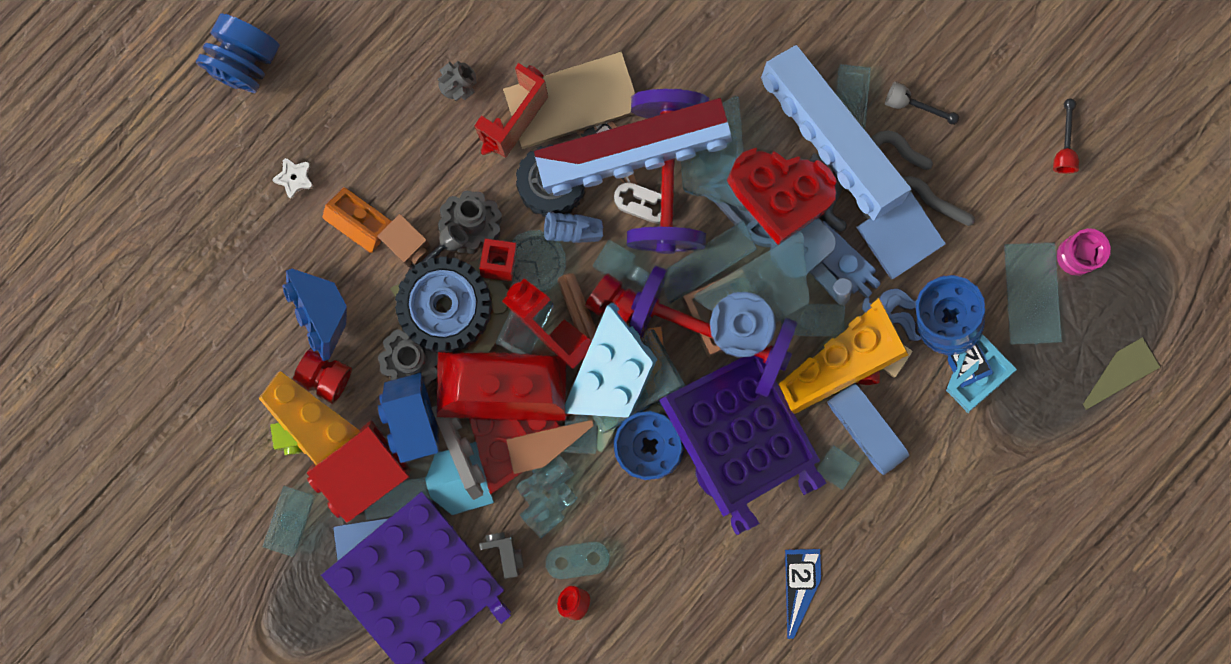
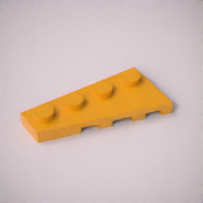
M879 298L870 305L871 308L860 318L857 316L848 324L849 327L837 338H831L824 344L825 348L813 358L809 357L779 383L785 399L794 414L909 355Z
M281 371L275 375L259 397V400L283 429L290 433L298 443V447L304 454L310 457L315 465L360 432L359 429Z

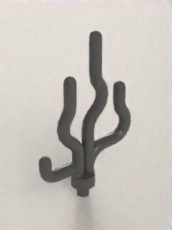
M889 130L880 131L871 137L878 148L884 143H890L895 146L905 160L924 170H929L933 166L930 158L914 151L906 139L896 132ZM815 153L812 154L809 160L814 163L816 160H819L825 164L820 156ZM825 164L830 168L837 181L835 184L836 199L821 217L831 228L842 232L846 229L847 224L843 219L834 215L833 208L842 190L845 188L840 184L837 174L830 165ZM912 176L902 177L910 188L919 194L924 203L932 209L967 226L975 223V217L972 214L935 196L928 184L921 179ZM861 211L866 219L871 218L868 214Z

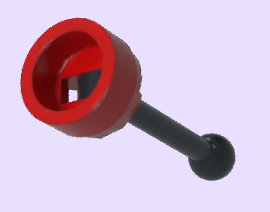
M1072 98L1064 102V108L1066 109L1064 149L1056 154L1053 161V171L1063 174L1079 171L1078 154L1071 149L1073 110L1077 105L1076 101Z

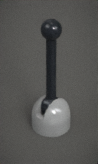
M898 82L892 84L885 100V105L901 109L910 104L947 119V122L951 125H955L959 121V115L955 112L947 113L912 99L909 89Z

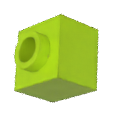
M279 423L270 424L274 450H284V455L303 453L298 447V443L287 430H284Z

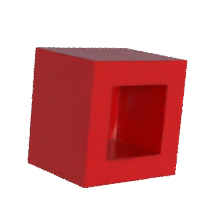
M485 238L479 267L480 275L483 278L512 282L517 244ZM497 261H501L505 265H498L494 263Z

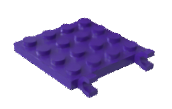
M754 355L742 357L659 400L721 514L724 517L731 513V526L736 535L760 524L756 516L750 511L747 503L793 476L799 474L798 483L803 495L827 484L814 466L820 459L795 414L791 411L776 380L768 397L755 393L766 364L763 363L764 359Z
M423 491L321 574L322 578L394 664H427L423 658L486 605L500 624L511 616V611L498 597L504 591V588Z

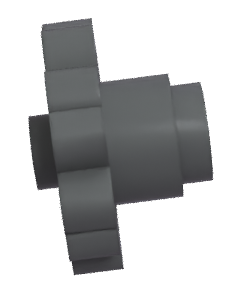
M467 190L462 192L460 198L450 196L440 208V216L442 218L438 222L440 233L449 223H456L467 234V243L457 250L460 253L475 254L480 246L483 247L485 238L497 240L500 236V227L498 225L502 221V214L495 201H485L482 192Z
M394 330L390 336L384 339L383 345L386 351L378 356L380 371L383 375L391 377L392 381L422 373L426 388L431 385L432 381L437 379L438 352L421 347L401 330Z

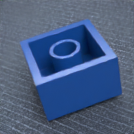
M422 373L384 382L383 394L379 395L381 404L378 405V412L382 423H388L390 434L387 435L392 454L398 453L400 463L439 453V428L431 409L432 405Z

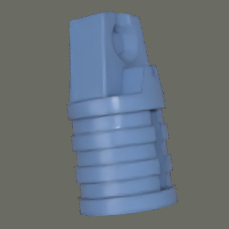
M549 212L545 218L544 236L549 241L572 243L598 242L603 237L602 220L587 216Z

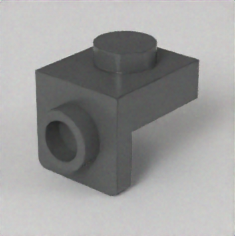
M505 532L485 535L487 542L479 543L480 550L499 547L504 578L519 576V569L524 568L521 549L515 550L513 537L505 538Z

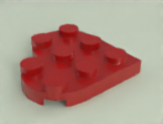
M752 148L743 152L735 160L727 182L739 201L776 244L780 245L822 216L831 207L836 199L835 184L837 181L830 168L819 160H816L814 163L809 160H800L799 156L785 160L777 152L773 151L772 154L764 151H756L757 148Z

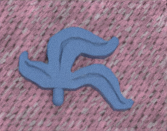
M890 289L883 292L879 299L884 305L892 323L900 324L909 340L919 341L921 336L916 334L915 322L909 313L901 312L891 315V311L897 305L909 310L916 308L917 300L913 301L900 289ZM869 297L863 300L862 309L865 313L871 308Z

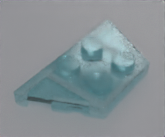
M734 96L722 103L732 142L727 143V147L720 151L708 152V149L695 152V157L681 161L682 186L686 193L695 196H706L711 201L720 204L725 202L738 206L741 211H748L736 197L727 182L735 160L744 152L739 96Z
M801 232L695 294L693 296L695 301L713 312L716 305L726 296L735 292H750L759 295L771 307L775 315V323L806 306L809 303V292L806 282L807 269L804 258L803 234Z

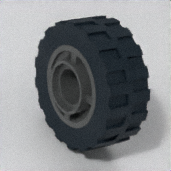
M548 144V146H545V147L539 146V147H536V148H537L536 150L543 149V148H546V147H550V146H553V145H552V144ZM534 151L528 152L527 156L521 160L519 170L517 169L516 186L523 203L533 213L541 214L543 217H546L549 212L568 214L574 207L576 208L580 204L579 201L581 198L583 199L585 194L584 184L571 187L572 191L564 195L554 196L553 193L548 194L542 185Z

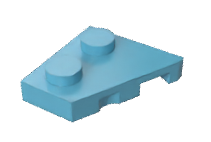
M983 334L978 344L993 374L961 388L960 385L978 370L979 366L978 360L957 379L967 354L964 352L958 358L957 370L952 374L946 389L967 413L972 411L1017 370Z

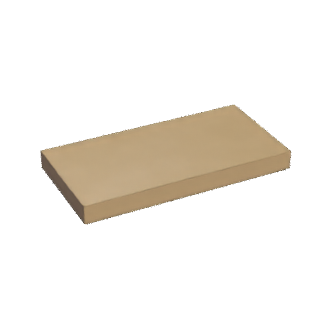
M622 52L544 76L548 99L524 131L519 141L522 149L633 115L631 112V96L635 94ZM519 84L503 89L511 116H513L529 93L528 90Z

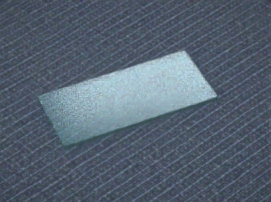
M743 220L706 243L705 249L694 251L667 268L668 274L663 288L669 304L757 250L751 238V233H749Z
M1055 243L1005 244L1010 344L1034 343L1037 345L1038 343L1062 342Z

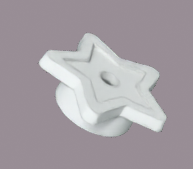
M285 158L283 160V171L273 178V182L285 186L289 198H293L297 191L312 189L313 184L307 175L310 163L303 162L295 165ZM296 175L297 178L295 180H292L291 176Z

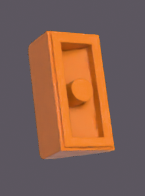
M345 187L325 205L322 216L325 221L370 253L381 243L377 236L392 222Z

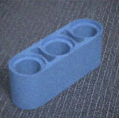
M855 383L844 388L827 401L833 413L882 475L887 474L910 456L902 442Z

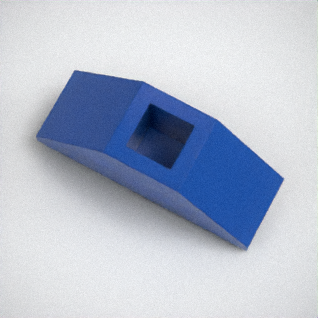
M295 269L286 270V284L282 286L286 300L289 303H294L296 307L295 315L301 327L305 326L308 330L307 338L313 351L318 350L323 361L329 360L346 327L347 306L334 282Z

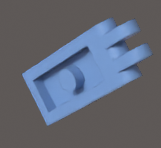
M823 221L833 233L836 243L834 251L821 263L837 280L840 278L849 279L853 285L851 293L855 294L858 290L863 296L868 298L872 292L864 283L868 282L875 289L881 285L873 276L876 270L835 230Z

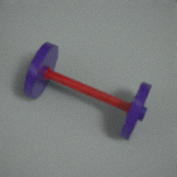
M682 89L646 90L631 96V112L636 116L648 119L707 102L709 97L702 93ZM675 158L664 161L665 165L662 166L660 227H642L627 231V246L632 249L653 251L660 254H674L675 252L705 249L706 233L690 228L673 227Z
M656 265L649 275L643 291H638L631 307L634 313L629 328L633 326L640 335V339H642L651 317L653 318L655 315L712 338L710 323L660 304L659 297L665 284L668 270ZM785 317L774 345L766 346L763 351L754 355L764 359L763 363L766 364L755 393L768 397L779 370H786L792 355L787 350L798 322Z

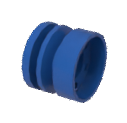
M220 13L210 33L216 40L221 42V45L205 43L203 49L212 57L199 54L196 63L206 70L210 76L223 84L235 89L256 93L260 85L251 77L262 80L265 73L255 65V62L271 64L280 44L251 24L236 17Z
M950 275L940 276L928 282L920 291L916 302L918 333L924 344L934 352L944 355L962 354L972 349L981 339L985 327L984 297L978 287L966 278ZM956 317V323L953 324L951 321L945 323V318L953 319Z
M652 411L639 412L625 419L617 429L614 439V452L621 468L631 476L643 480L661 479L672 473L680 464L684 452V444L670 419L666 416ZM645 439L650 441L656 439L658 441V444L655 446L657 449L656 454L651 452L645 454L643 452V449L646 447Z

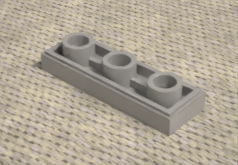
M437 405L432 407L431 409L465 490L473 500L483 496L484 491L481 483L485 482V478L478 464L472 465L469 456L473 455L474 452L466 437L461 439L458 429L463 428L460 419L436 417Z

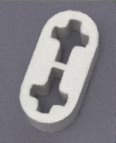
M623 183L618 186L614 194L615 204L618 209L656 224L660 223L661 213L654 217L652 209L644 206L645 202L655 205L657 201H661L660 193L633 183ZM628 190H632L633 197L642 201L641 204L630 202L626 206L623 205V198L619 196L621 193L626 194Z

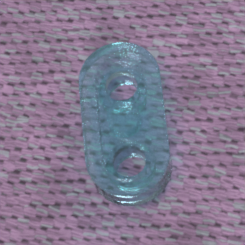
M599 542L560 546L554 548L548 554L546 568L549 574L557 579L601 573L607 568L610 556L607 548ZM596 552L599 554L600 560L597 564L588 562L587 556L589 553ZM557 558H566L568 566L565 569H559L556 566Z

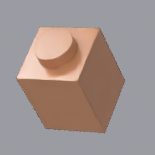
M400 214L377 236L408 267L412 263L415 265L420 263L429 252L427 250L430 246L428 241Z

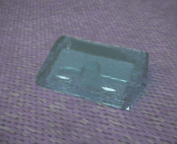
M551 300L532 318L542 329L554 306ZM510 311L496 340V344L512 353L531 354L538 337Z

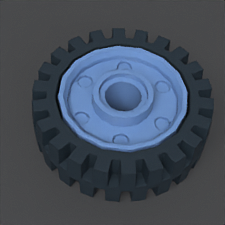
M448 257L426 259V262H420L415 265L412 271L409 270L405 275V279L399 284V291L396 293L395 299L398 321L408 337L427 350L450 353L465 349L468 345L478 340V337L484 333L490 321L492 301L487 283L476 269L460 259ZM443 297H449L452 300L451 309L445 313H439L436 309V303Z

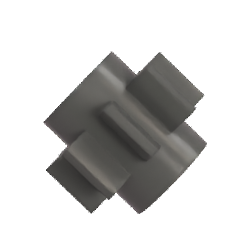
M457 61L453 65L449 62L440 69L442 76L438 78V86L445 97L458 101L461 97L466 100L475 93L472 87L477 84L476 74L468 64Z

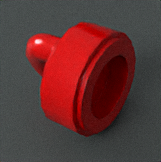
M566 587L558 597L557 609L559 614L568 619L581 620L589 609L590 595L579 587Z

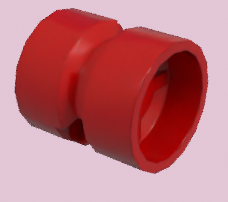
M607 273L588 298L585 307L596 315L601 316L604 314L607 305L614 303L620 309L617 311L618 314L628 324L634 313L631 307L637 292L631 288L624 290L622 282Z
M310 348L300 360L295 370L293 381L308 392L316 390L317 397L334 404L348 384L352 367L338 360L332 362L328 360L323 361L318 350L313 351Z

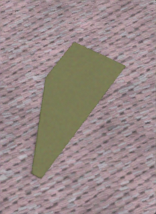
M1143 337L1116 352L1083 403L1086 410L1160 368Z

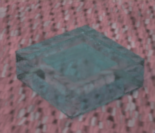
M833 445L818 466L817 471L824 479L843 490L860 463Z

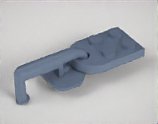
M733 164L704 188V192L748 240L762 247H771L770 259L783 275L790 279H801L810 273L838 304L846 305L849 302L853 288L852 282L847 278L837 280L821 263L834 251L836 241L833 233L819 218L780 245H777L739 201L729 186L727 178Z

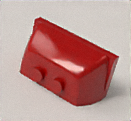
M438 352L436 417L565 421L566 362L560 357L517 353Z

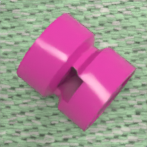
M1087 228L1076 232L1060 243L1057 249V260L1059 266L1065 272L1077 276L1084 275L1100 268L1107 262L1111 246L1109 240L1102 232Z

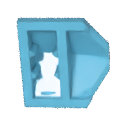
M476 442L470 443L474 454L469 456L472 465L478 464L485 478V482L481 483L484 491L483 496L473 500L465 490L449 450L434 455L425 480L430 498L451 515L494 503L492 494L490 495Z

